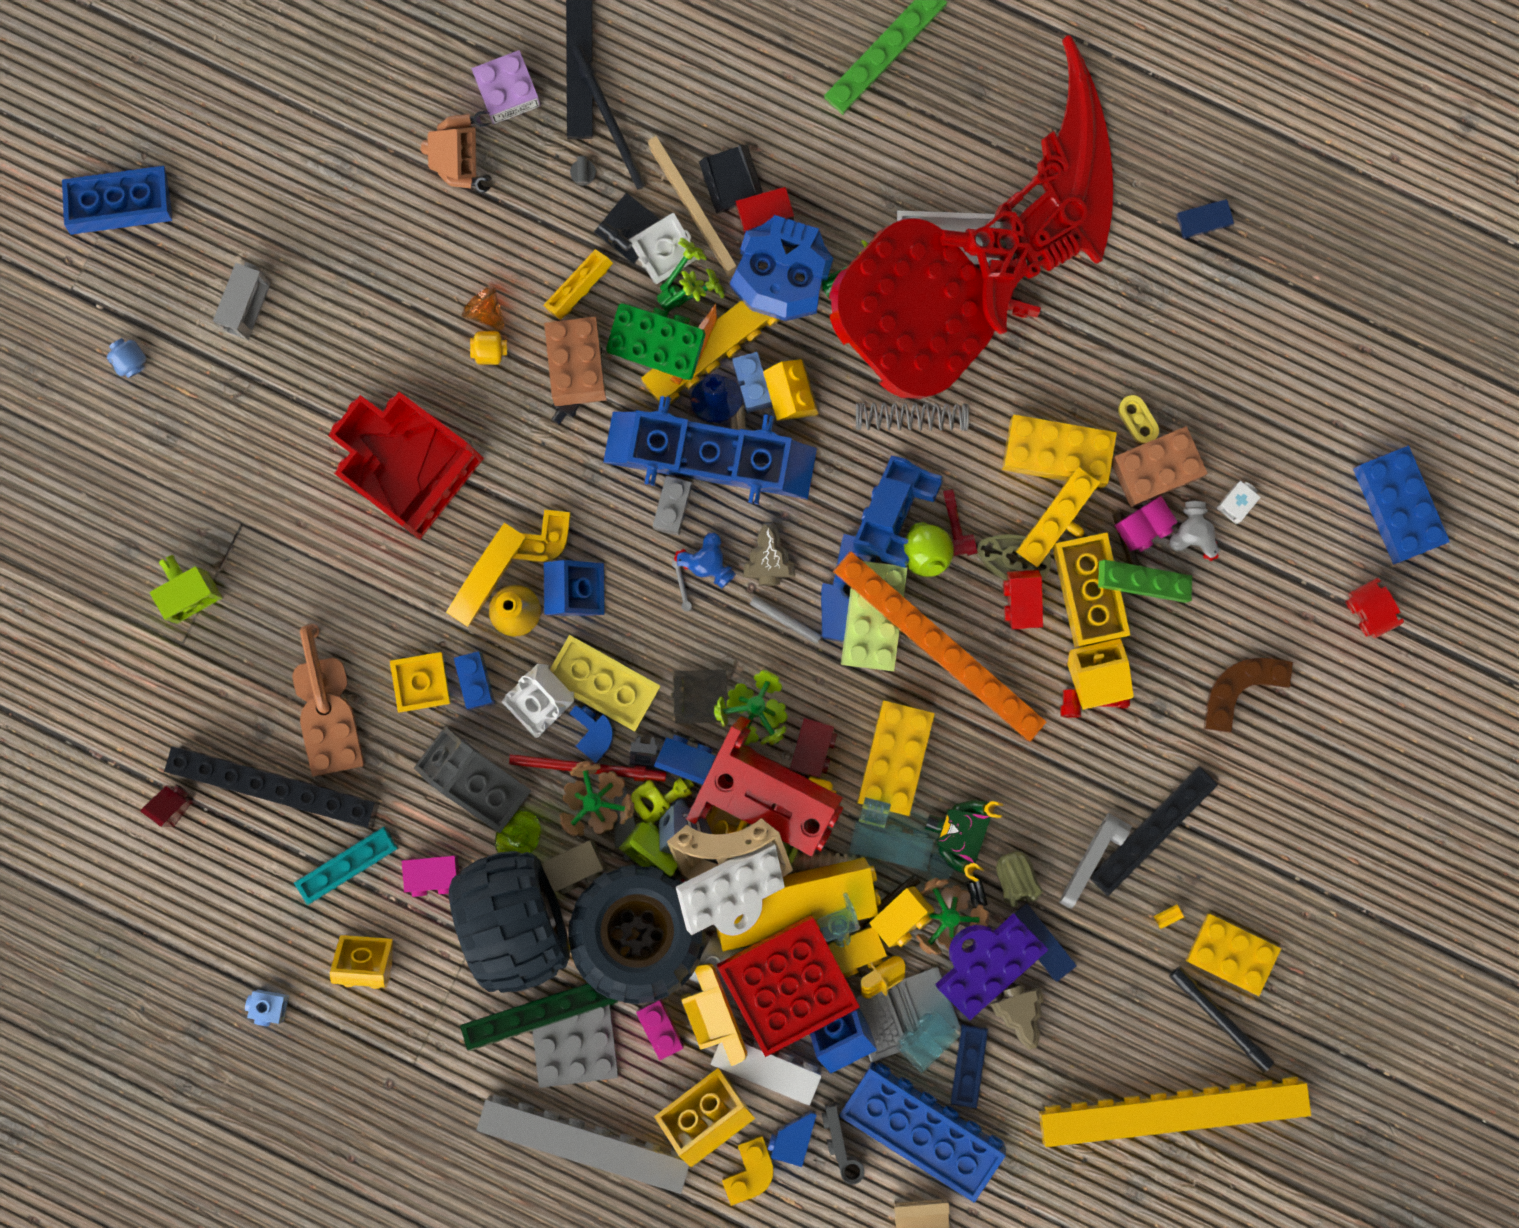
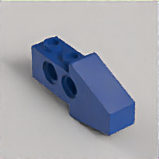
M843 534L837 566L849 551L854 553L860 560L875 563L876 555L856 550L853 543L856 536ZM836 574L833 585L823 583L821 588L822 638L843 642L849 596L845 595L843 591L846 583Z

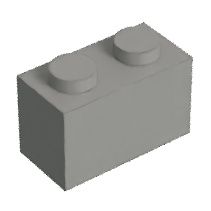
M666 476L653 522L654 530L679 536L692 490L691 482Z

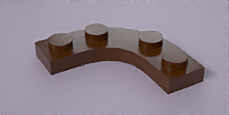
M1252 658L1240 661L1226 669L1219 675L1210 689L1206 705L1204 729L1231 733L1235 704L1243 690L1252 685L1290 688L1293 662L1269 658Z

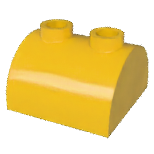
M340 935L330 969L331 983L346 987L367 986L373 989L386 988L392 968L393 939Z

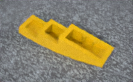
M504 522L472 569L446 613L466 627H469L497 587L498 581L512 563L513 557L526 540V536Z

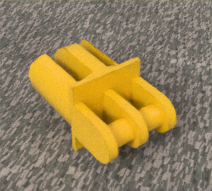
M893 956L876 967L871 964L870 973L861 979L862 997L870 999L881 991L887 996V991L905 979L904 960L899 956Z

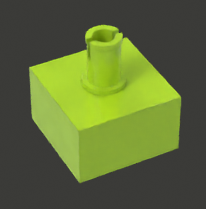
M174 555L165 557L166 561L164 559L159 561L169 581L149 593L164 620L178 624L223 599L208 571L195 566L183 573Z

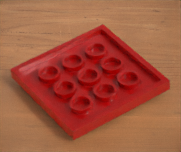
M812 914L716 964L765 1057L860 1008Z

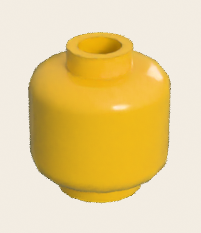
M478 331L475 333L474 338H470V358L475 359L478 365H498L502 361V356H507V340H502L501 334L498 331Z

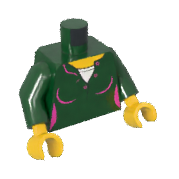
M969 800L956 803L952 809H947L944 819L931 814L927 818L924 829L938 833L935 844L939 846V854L951 868L966 874L968 878L975 882L979 880L973 877V872L976 869L984 872V869L977 865L976 861L991 817H1002V815L995 814L994 809L997 805L1004 806L1003 803Z

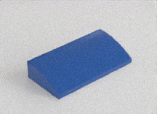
M165 166L62 179L64 226L70 235L172 221L170 192Z

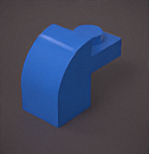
M576 705L569 714L589 730L576 747L598 764L612 746L614 739L612 724L604 714L596 722L594 720L595 713L585 705L582 708Z

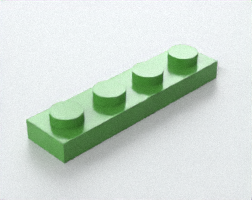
M1110 560L1099 561V588L1184 603L1192 601V575Z

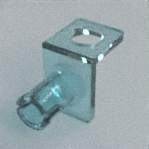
M847 893L843 894L846 908L817 920L825 941L834 940L835 944L839 947H845L844 939L846 944L849 945L851 942V935L849 933L860 929L856 912Z

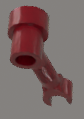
M954 490L943 491L953 536V556L978 554L974 534L963 536Z

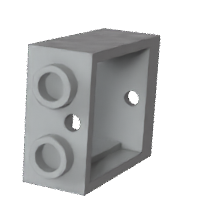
M245 262L244 266L235 263L213 318V322L224 332L246 340L250 338L271 284L265 278V273L259 271L260 268L248 262Z

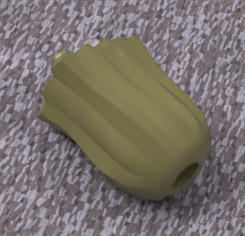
M1015 851L1002 855L998 859L996 869L1004 893V902L1010 903L1011 907H1017V902L1024 901V898H1026L1027 902L1036 901L1038 896L1043 893V890L1037 882L1029 857L1022 851Z

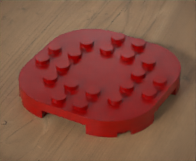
M917 218L899 220L878 231L874 235L875 238L850 265L837 275L829 295L832 307V314H829L830 320L840 341L843 344L849 343L882 379L879 384L883 388L905 399H923L948 389L988 345L995 332L988 323L983 310L984 280L981 271L959 247L941 245L940 236H942V229L929 221Z

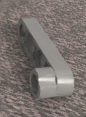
M1110 813L1105 816L1067 884L1059 903L1070 909L1074 907L1109 842L1112 841L1122 846L1130 833L1132 825Z

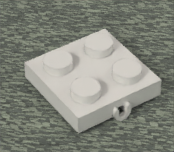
M671 213L629 239L633 243L632 247L639 257L638 260L642 263V267H645L655 285L668 278L684 257L683 253L686 248L678 244L679 239L684 238L691 242L690 233L688 230L683 229L674 213ZM694 256L691 260H688L684 267L697 260V258Z

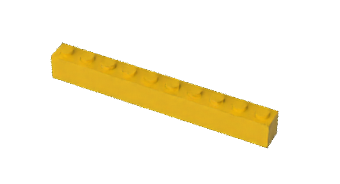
M1298 1077L1283 1078L1282 1083L1272 1084V1080L1257 1081L1256 1086L1246 1087L1245 1083L1229 1085L1230 1089L1219 1090L1218 1086L1203 1088V1092L1193 1093L1191 1089L1179 1090L1175 1096H1167L1166 1093L1150 1094L1151 1098L1141 1100L1140 1096L1124 1097V1102L1114 1103L1113 1099L1098 1100V1105L1087 1106V1102H1076L1071 1104V1108L1061 1109V1105H1050L1045 1107V1111H1039L1042 1144L1045 1147L1307 1117L1311 1116L1307 1083L1299 1081Z

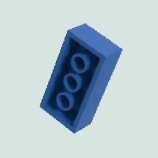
M1409 445L1363 463L1353 469L1393 565L1450 542Z

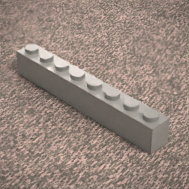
M494 1094L493 1098L488 1097L485 1100L476 1129L478 1132L679 1194L682 1192L689 1165L679 1157L675 1149L668 1152L661 1150L662 1146L654 1142L638 1143L635 1142L636 1137L621 1133L620 1137L610 1134V1129L602 1126H595V1129L584 1126V1121L576 1118H570L569 1121L560 1119V1114L553 1111L544 1110V1113L534 1111L533 1105L527 1103L511 1104L508 1103L509 1098Z

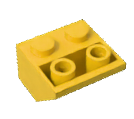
M1121 638L1070 650L1067 665L1083 710L1134 697L1129 661Z

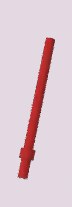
M510 754L509 765L572 771V768L580 763L577 761ZM600 764V769L594 773L600 774L602 772L609 773L614 771L618 777L634 778V781L645 782V780L666 782L667 771L646 769V766L635 765V768L605 764Z

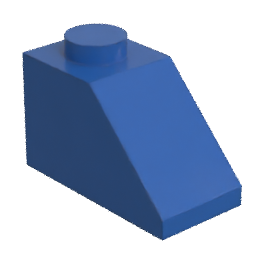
M810 1110L778 1128L777 1135H771L767 1150L772 1151V1159L800 1167L803 1166L817 1115L816 1111Z

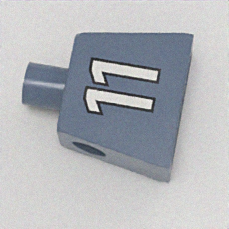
M684 799L675 800L659 821V847L662 852L672 854L667 841L686 825L697 831L712 834L707 819L700 818L696 824L686 820L691 809L688 808L687 801Z

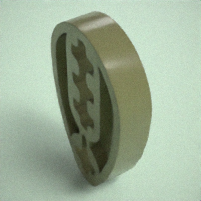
M1013 534L996 535L981 540L977 545L978 558L986 568L1003 580H1007V572L1035 570L1033 566H1027L1026 569H1023L1021 562H1015L1011 565L1009 564L1010 559L1006 558V555H1011L1013 551L1016 552L1026 536ZM988 543L992 544V549L1001 553V555L990 554L989 557L984 556L985 551L981 550V547H986ZM1017 553L1016 556L1020 559H1023V557ZM1050 553L1041 562V565L1045 566V570L1041 569L1039 571L1042 580L1047 576L1051 567Z

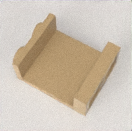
M947 1198L894 1203L896 1228H950L948 1216L950 1212Z

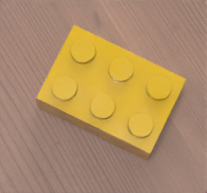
M719 1068L654 1116L679 1157L690 1167H693L755 1119L731 1081Z

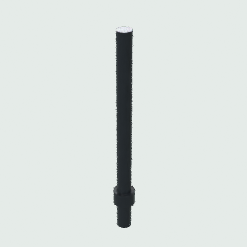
M581 45L575 46L571 50L579 65L578 71L582 79L586 80L637 190L646 187V183L594 75L596 71L593 64L588 62Z

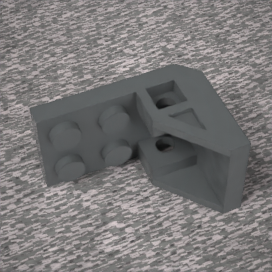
M446 726L414 767L432 787L499 833H501L531 792L527 786L489 761L482 753Z

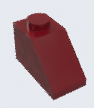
M165 786L140 812L160 827H175L193 801L187 797L189 792L181 786Z

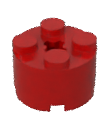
M1375 578L1349 593L1350 599L1345 601L1352 614L1357 613L1362 622L1358 625L1364 636H1372L1374 639L1404 623L1403 618L1397 619L1396 615L1400 613V610L1386 586L1383 588L1378 586L1377 583L1381 582L1379 578Z

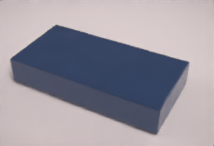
M1227 199L1176 214L1183 239L1233 226L1234 224Z

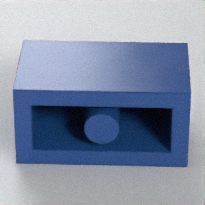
M478 651L455 657L454 662L466 709L473 710L495 704L483 653Z

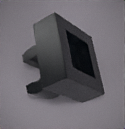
M637 736L635 742H631L630 765L656 768L654 765L657 760L658 745H655V738H651L650 744L641 743V736Z

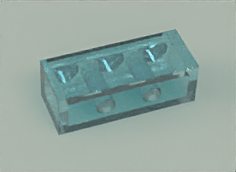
M862 817L861 822L855 821L848 852L927 871L934 840L928 839L929 833L913 830L911 835L903 833V827L888 824L887 828L877 826L878 821Z

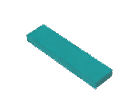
M382 827L294 882V885L305 903L310 905L398 850V847L386 827Z

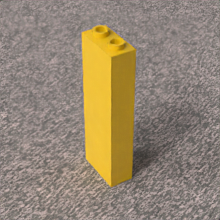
M864 857L784 876L785 888L762 899L761 914L750 929L744 933L731 936L723 934L716 928L722 951L756 944L811 914L819 929L877 916V906L881 905L878 890H874L873 882L877 881L874 866H869ZM743 915L738 916L735 919L734 924L739 923L742 920Z

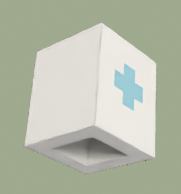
M1239 481L1228 492L1216 509L1233 523L1238 524L1261 497L1256 494L1257 489L1248 482L1243 483Z

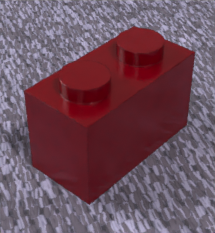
M804 718L789 769L820 778L821 773L826 774L830 759L826 758L828 748L834 749L838 735L833 733L834 727Z

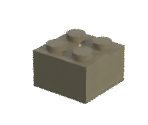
M589 840L541 863L553 891L561 890L562 895L578 888L577 882L585 879L586 883L595 880L602 875L601 871L606 869L594 840Z

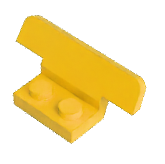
M710 963L698 965L695 973L702 991L693 995L687 993L680 996L700 1050L723 1043L731 1066L736 1065L747 1058L748 1053L715 967Z

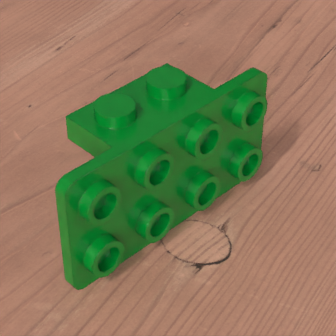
M621 303L616 311L606 351L609 354L673 376L691 380L695 373L706 333L703 329L698 328V326L690 324V318L675 314L674 318L668 317L669 311L654 307L653 312Z

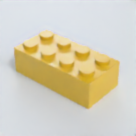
M1013 414L1009 423L1002 470L1068 481L1076 468L1080 467L1100 482L1097 487L1104 488L1109 482L1117 432Z
M1108 533L1056 543L1052 549L1074 647L1079 648L1130 636L1121 591L1098 587L1099 561H1114Z
M882 701L857 804L875 808V803L878 802L877 809L884 807L881 810L910 816L935 713Z

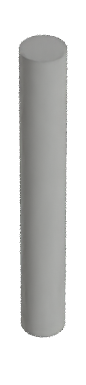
M754 596L750 602L751 606L816 645L822 635L757 596Z

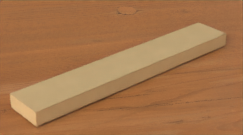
M657 136L648 140L651 153L727 276L733 275L737 269L736 264Z

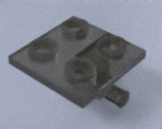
M727 670L674 671L671 698H673L674 702L673 714H675V723L721 722L716 720L714 706L717 705L719 697H723L727 707Z

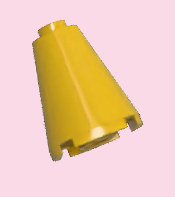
M508 585L501 588L492 597L489 605V617L493 626L507 636H524L539 623L541 616V606L537 596L529 588L522 585ZM513 604V608L508 610V607Z

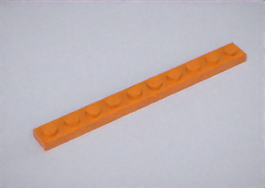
M849 551L833 570V573L1027 741L1031 742L1045 725L1046 721L854 553Z

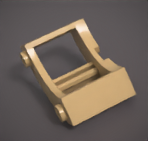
M763 819L758 820L743 830L729 834H707L686 825L667 841L680 874L685 881L734 857L753 852L771 841L776 846L782 877L792 871L779 832ZM705 859H717L718 864L709 862Z

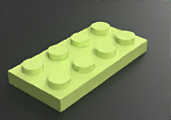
M863 561L904 597L908 567L904 568L896 565ZM851 588L841 665L894 671L899 629Z

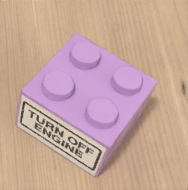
M520 50L471 68L493 124L541 106Z

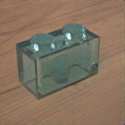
M936 1011L931 1014L926 1012L917 1021L919 1026L913 1032L908 1030L898 1040L900 1045L897 1049L921 1074L959 1037L956 1031Z

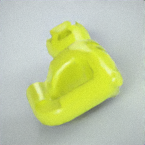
M679 778L675 781L673 789L663 796L651 780H647L632 793L630 799L642 820L654 824L668 811L672 802L678 798L691 795L690 788L694 784L691 780L685 779L683 781ZM642 797L647 798L653 803L654 808L651 813L641 801Z

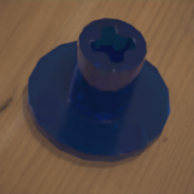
M710 374L696 384L691 393L690 402L694 413L700 419L707 422L721 423L737 414L742 404V394L739 386L732 379L718 374Z

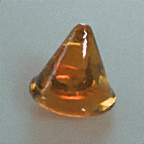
M489 286L477 293L463 308L462 317L497 330H502L505 327V323L497 298L496 288Z

